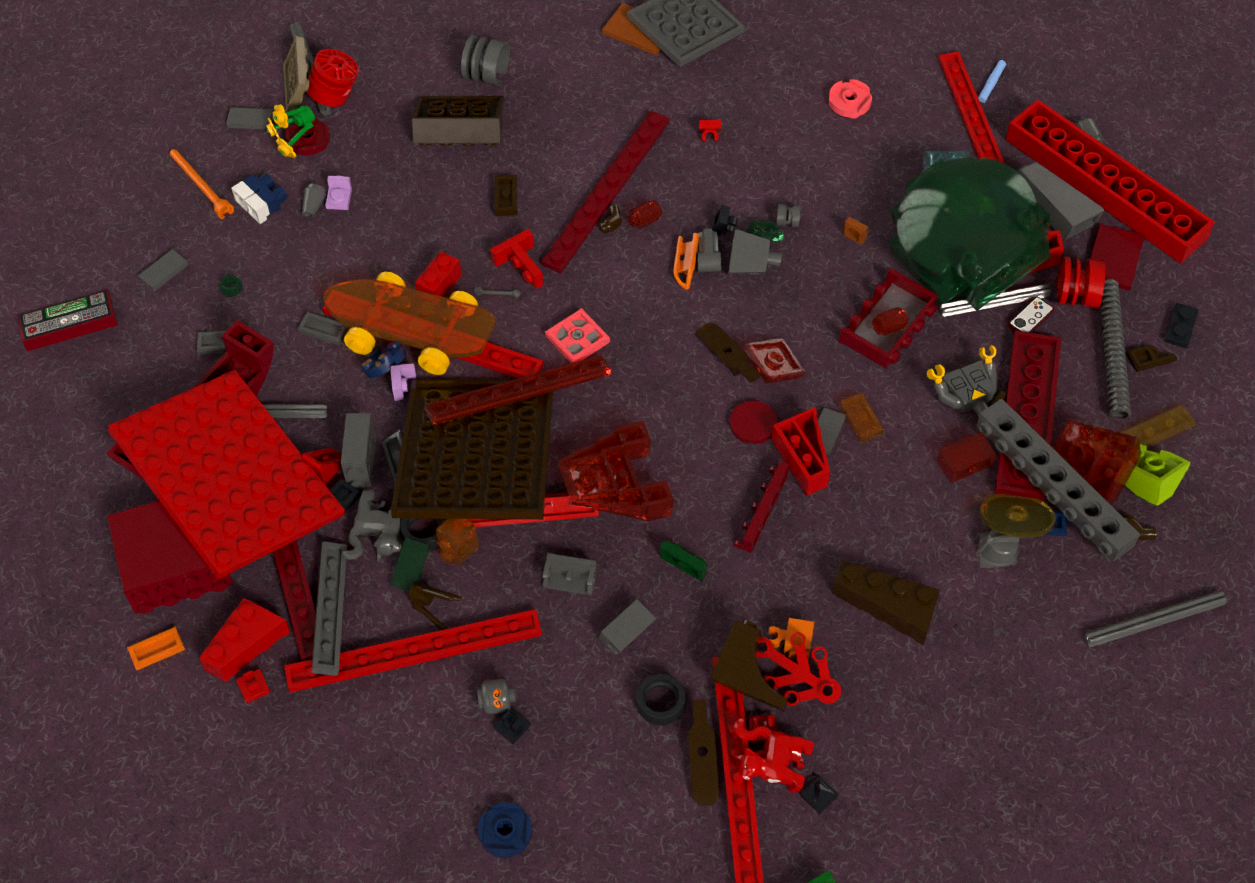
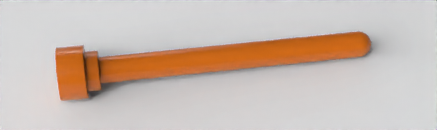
M176 149L170 151V156L214 204V212L219 218H225L223 214L227 212L229 214L234 212L233 205L228 200L220 199Z

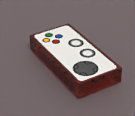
M1036 296L1008 322L1007 327L1012 331L1033 333L1054 313L1055 308Z

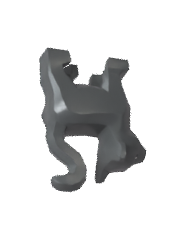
M365 490L362 492L358 502V512L354 525L348 536V540L354 547V550L342 551V556L345 559L355 560L363 553L364 546L358 538L359 535L378 537L374 543V547L377 548V561H380L383 555L389 556L401 550V544L397 539L401 532V518H392L391 509L388 512L384 511L386 507L385 501L376 504L372 503L371 500H374L375 492Z

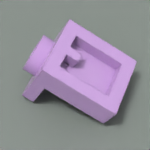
M328 176L329 190L325 204L326 209L348 210L352 193L350 177Z
M402 363L390 366L395 401L404 400V392H408L407 380L416 379L414 364Z

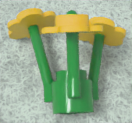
M281 104L275 105L273 119L277 125L273 126L270 118H267L269 124L266 125L268 128L267 133H270L271 136H277V149L283 156L295 158L296 154L291 146L307 130L313 127L312 122L315 121V116L307 105H302L288 112H285ZM295 122L298 127L302 126L303 128L288 143L280 139L276 131L282 127L288 128V124Z

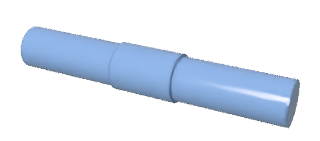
M998 61L978 97L980 102H986L1006 66L1005 61Z

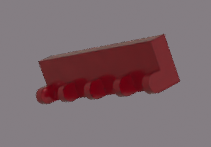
M780 461L777 467H770L769 473L773 474V477L769 484H762L760 489L766 492L760 504L753 503L751 509L756 510V513L751 523H743L742 529L747 530L743 542L735 540L734 547L752 553L788 477L789 464Z

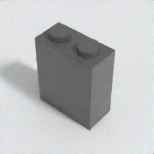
M346 413L341 466L345 481L358 490L372 486L376 434L371 413Z

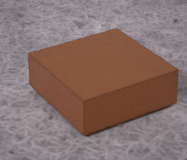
M848 217L844 224V236L859 244H863L867 239L868 226Z

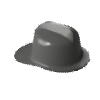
M997 528L988 533H981L977 553L980 554V568H996L1016 564L1018 562L1019 536Z

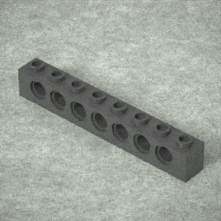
M1000 399L980 413L977 422L980 433L988 437L995 444L997 450L1004 453L1012 461L1014 467L1021 470L1029 478L1031 484L1038 487L1046 495L1048 501L1055 504L1063 512L1066 519L1072 521L1080 529L1083 536L1090 539L1098 547L1101 554L1114 562L1135 546L1140 533L1003 399Z

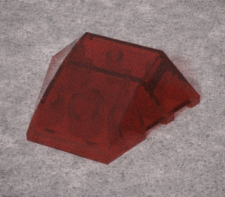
M1069 419L1053 449L1111 505L1118 499L1140 460V437Z

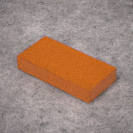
M176 627L127 647L136 670H140L185 650Z

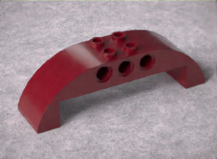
M236 320L222 335L227 352L192 388L236 370L255 396L259 393L271 365L274 342L239 320ZM117 443L106 453L109 458L144 480Z

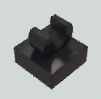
M722 204L714 216L712 230L717 232L718 235L723 230L733 232V227H736L738 222L737 217L729 216L731 207Z
M510 708L494 725V729L514 745L530 728L531 723L513 708Z

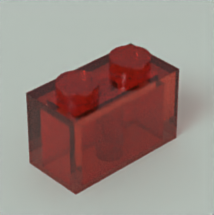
M981 432L976 435H968L959 442L949 443L941 447L938 452L937 463L949 482L954 483L992 467L996 453Z

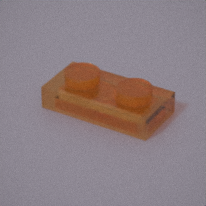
M862 393L841 400L840 407L844 414H846L861 443L883 435L884 429Z

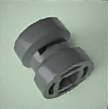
M778 204L776 226L791 225V227L799 228L801 206L787 207L786 204ZM787 211H789L788 221H786Z

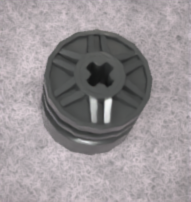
M470 35L465 44L461 60L463 79L480 81L483 77L484 83L500 86L502 80L496 79V72L506 74L510 58L508 42L492 39L488 43L486 37L479 38L477 35Z

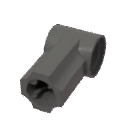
M704 229L698 233V272H721V252L718 251V234L712 229Z

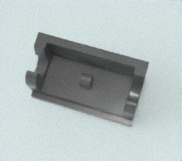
M547 553L543 571V588L592 596L597 575V561Z
M636 599L600 632L598 639L615 655L620 654L645 629L653 624L656 618Z

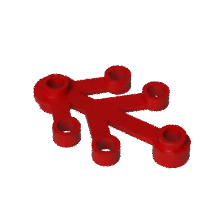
M796 632L790 637V643L795 647L798 664L775 650L770 639L760 637L759 644L765 643L767 650L761 653L757 649V657H768L792 673L779 677H765V682L768 679L774 680L775 686L772 688L773 690H776L778 687L806 682L814 687L802 692L787 691L784 695L785 698L790 693H794L797 697L795 703L788 702L789 706H795L801 701L816 698L822 703L831 704L840 698L841 686L838 681L830 676L827 663L828 651L826 648L816 647L812 651V658L818 663L819 679L810 671L805 648L806 637L803 633ZM796 635H800L803 638L802 644L796 645L793 639ZM822 649L825 653L824 658L821 660L815 656L816 651ZM825 686L832 687L833 693L830 696L824 694L823 689Z

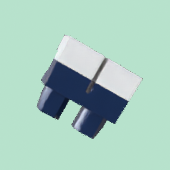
M267 173L260 178L253 174L231 188L235 201L248 211L259 224L266 221V216L273 211L278 212L281 209L280 204L287 199L286 191L281 186L272 191L270 190L275 185L273 179Z

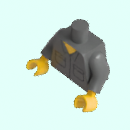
M993 345L989 346V356L985 354L984 347L979 350V355L985 360V363L978 361L945 374V369L942 365H935L937 375H935L933 369L927 371V377L935 380L934 387L943 404L953 409H958L961 414L974 410L978 418L981 412L989 408L987 404L993 399V395L997 390L995 362H992V358L996 355V348Z

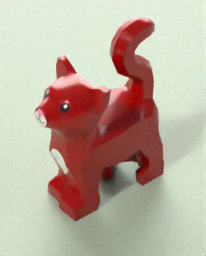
M738 717L734 728L740 738L743 740H754L759 736H763L765 739L763 757L756 754L750 748L745 749L744 755L735 756V760L740 762L739 768L742 771V777L746 780L760 777L769 783H783L787 785L789 792L798 793L803 788L805 777L791 770L788 766L792 762L794 768L803 769L805 764H803L804 759L801 757V754L803 752L810 756L813 751L814 742L802 737L789 736L779 731H772L760 725L750 730H745L744 718Z

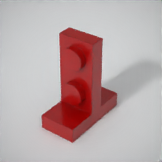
M529 229L490 249L491 261L496 267L510 260L515 269L519 268L522 271V277L527 284L531 283L535 289L543 285L541 270L526 253V251L534 247V237Z

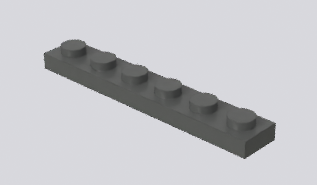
M322 541L311 673L337 676L339 672L346 559L342 556V551H347L346 544Z

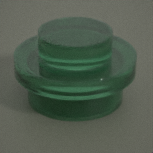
M228 275L221 280L220 291L224 296L234 297L241 293L243 284L236 276Z

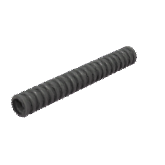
M1106 279L1100 304V317L1105 355L1107 395L1109 398V415L1112 419L1124 420L1131 416L1119 284L1116 280ZM1113 416H1121L1124 418H1114Z

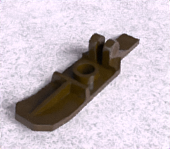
M713 323L705 324L697 329L696 337L710 348L712 354H715L734 376L740 373L749 383L760 378V375L747 363V354L722 328Z
M706 699L692 700L694 724L688 733L692 799L699 806L713 805L719 798L715 732L707 723ZM704 748L708 753L706 756H700L697 751Z

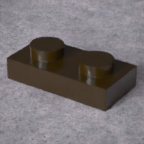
M517 175L495 176V216L517 215Z

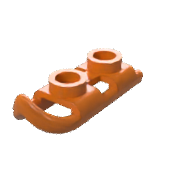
M693 233V240L691 242L683 243L682 236L678 237L673 273L677 283L686 290L690 288L693 271L695 270L699 242L698 233ZM680 255H685L684 260L680 261ZM678 273L687 275L686 283L680 280Z

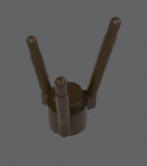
M415 582L408 594V600L414 602L412 608L420 611L439 629H448L423 606H429L434 597L447 601H461L462 598Z

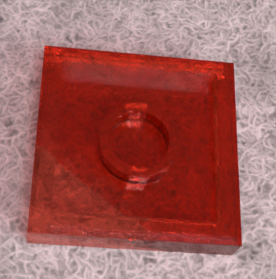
M783 338L746 343L743 348L765 384L798 379L806 373Z

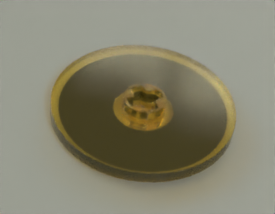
M998 494L984 500L980 508V517L987 526L999 533L1013 537L1030 538L1042 536L1053 529L1056 520L1054 511L1046 503L1035 498Z

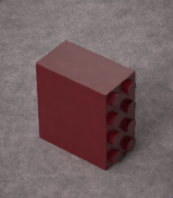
M160 501L107 515L123 591L134 613H150L156 607L163 605L168 607L174 606L180 600L186 598L197 599L203 593L210 591L221 592L226 590L228 586L233 585L231 573L219 580Z

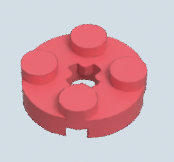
M842 80L832 86L829 93V106L835 113L855 119L870 109L872 96L869 87L865 83L858 80H849V82L842 83ZM846 97H847V98L854 97V100H848V99H846Z

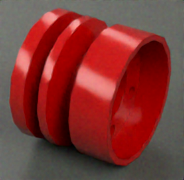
M336 49L319 51L316 54L312 69L307 78L309 79L307 91L309 96L325 106L338 107L344 105L358 76L359 68L356 61L345 52Z
M1064 256L1056 276L1055 288L1058 305H1065L1069 295L1070 306H1074L1078 296H1080L1082 307L1099 308L1105 284V261L1088 259L1084 269H1082L1080 258L1075 257L1071 267V258Z

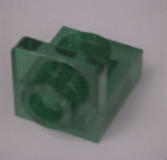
M752 220L747 233L768 239L770 242L781 241L784 236L783 231L773 221Z

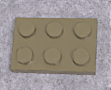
M299 36L295 37L283 64L286 112L294 110L297 106L301 105L304 91L307 92L309 88V79L306 76L308 63L305 60L307 47H305L304 38Z

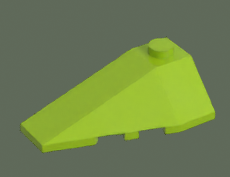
M1095 432L1080 441L1079 445L1134 494L1156 506L1174 494L1190 466V461L1164 450H1161L1160 453L1148 451L1145 445L1139 444L1138 447L1124 444L1122 439Z

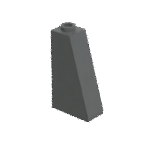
M1037 162L1029 166H1022L1016 173L1017 177L1013 185L1056 231L1060 230L1061 237L1064 240L1096 224L1104 212L1100 205Z

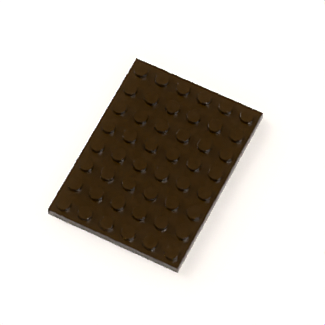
M412 380L391 507L392 518L544 520L554 381Z

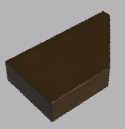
M1151 345L1127 351V356L1136 372L1177 360L1176 355L1163 353Z

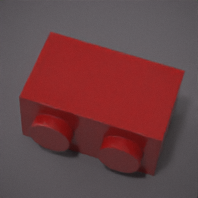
M440 251L415 282L418 298L437 307L462 276L460 260Z

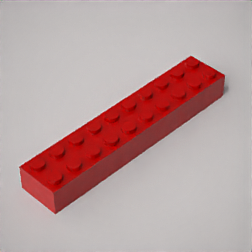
M1037 99L1009 123L1006 141L1100 205L1105 211L1136 233L1143 234L1146 240L1180 264L1209 238L1215 223L1214 220Z

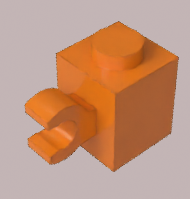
M789 618L787 630H782L775 626L769 627V635L777 637L775 640L770 639L773 642L774 648L785 644L783 655L797 661L795 647L791 645L790 637L793 633L800 632L806 637L805 648L809 659L814 622ZM796 635L793 641L796 645H800L803 642V638L800 635Z

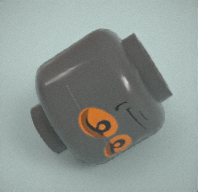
M505 679L484 681L481 684V688L477 689L479 709H483L486 714L505 713L510 710V703L515 702L514 687H508V682Z

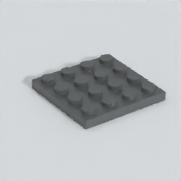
M649 0L627 12V18L679 67L744 33L745 26L716 0Z

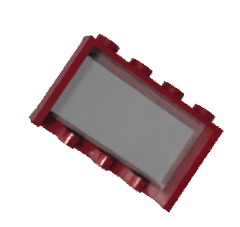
M890 268L885 283L883 285L879 283L871 300L867 298L863 303L861 313L852 316L849 328L843 327L841 329L838 343L849 346L884 367V369H887L890 363L896 364L901 356V349H907L913 340L912 335L915 332L920 333L923 329L925 318L927 316L931 318L938 307L935 305L938 295Z

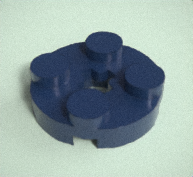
M394 340L382 350L380 347L372 350L368 354L369 359L363 362L360 367L367 378L368 376L369 378H376L391 370L389 366L394 361L398 365L407 353L400 342Z
M498 803L481 816L478 823L479 840L483 848L493 856L500 858L513 857L522 853L531 841V819L520 806L514 803ZM504 824H508L509 829L512 830L507 836H502V833L497 832L498 829L503 828Z

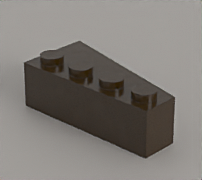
M842 560L834 582L833 595L860 610H864L877 620L896 628L895 630L912 637L916 642L924 645L940 589Z

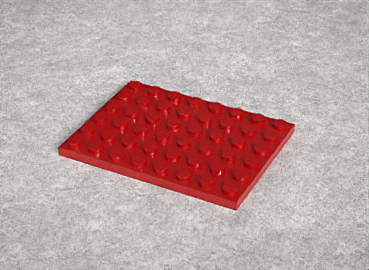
M236 370L108 426L110 435L218 580L344 516V508L312 467L302 460V454Z

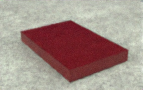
M1103 224L1099 225L1090 259L1105 261V280H1116L1119 288L1131 290L1144 235Z

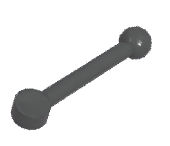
M481 287L474 288V294L509 295L514 298L521 296V292L518 289L500 291L483 290Z

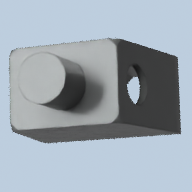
M735 229L728 275L765 274L767 265L780 266L782 253L769 251L770 240Z

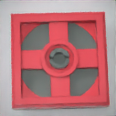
M582 308L545 331V337L572 366L610 343V337Z

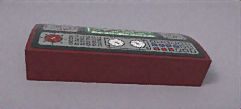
M108 289L18 315L21 338L26 351L118 325Z

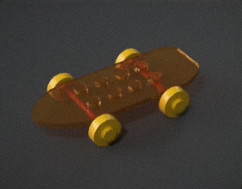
M381 272L376 280L342 282L329 287L324 293V302L328 311L340 323L350 328L344 337V342L350 350L362 355L370 354L376 343L373 336L394 342L398 341L405 345L423 349L418 358L419 365L425 371L434 375H442L447 371L450 364L447 356L469 357L482 353L496 326L494 315L478 307L477 300L469 293L455 291L448 299L405 287L406 285L402 278L392 272Z

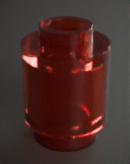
M647 200L629 210L628 221L633 228L637 227L641 230L659 220V217L662 216L661 207L657 201Z
M895 307L877 314L872 320V325L878 335L887 336L905 329L909 318L906 311L900 307Z

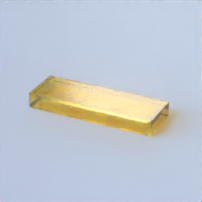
M1181 405L1123 431L1122 437L1129 446L1138 447L1141 444L1148 448L1194 427L1196 421L1186 408Z

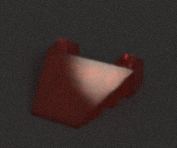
M644 421L619 426L610 435L596 439L594 444L587 448L582 447L557 462L572 505L644 521H652L672 515L674 499L667 480L640 486L631 460L649 455L651 439Z

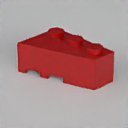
M816 407L773 425L772 442L783 460L789 464L790 471L805 495L808 496L828 487L830 469L822 442Z

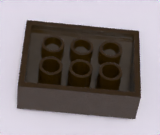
M419 96L412 116L413 143H419L421 146H429L432 143H441L443 146H450L454 143H462L465 146L484 143V145L493 146L501 143L504 96Z

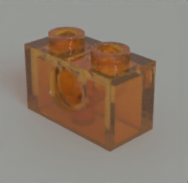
M447 519L436 529L437 543L440 547L439 554L448 564L452 562L458 567L479 549L476 527L468 519Z

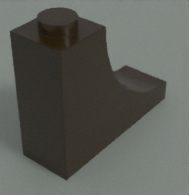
M743 619V622L735 620L710 678L717 684L785 712L788 705L787 698L776 693L765 682L758 668L757 649L761 637L760 630L757 629L758 625Z

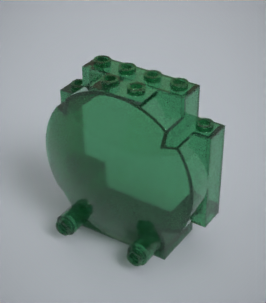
M963 157L945 162L940 160L938 163L932 164L920 176L910 180L906 185V192L901 202L890 211L892 221L897 226L898 231L889 241L891 253L924 288L938 295L936 301L939 304L947 303L960 293L978 311L1050 258L1048 233L1045 231L1051 226L1050 214L1035 200L1031 187L1022 175L1010 166L993 159L982 158L976 161L972 157Z

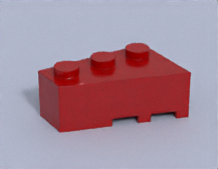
M243 598L199 657L203 669L226 682L251 663V660L263 651L268 650L280 638L290 633L288 624L280 616Z

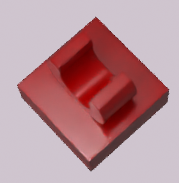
M699 120V132H703L702 141L706 142V135L709 133L713 134L714 141H717L718 132L721 131V120Z
M260 669L256 671L251 670L236 679L246 704L271 693Z
M774 714L748 717L749 730L760 725L776 731ZM763 736L751 740V744L765 742Z

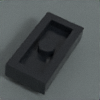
M1176 303L1164 342L1188 348L1199 309Z

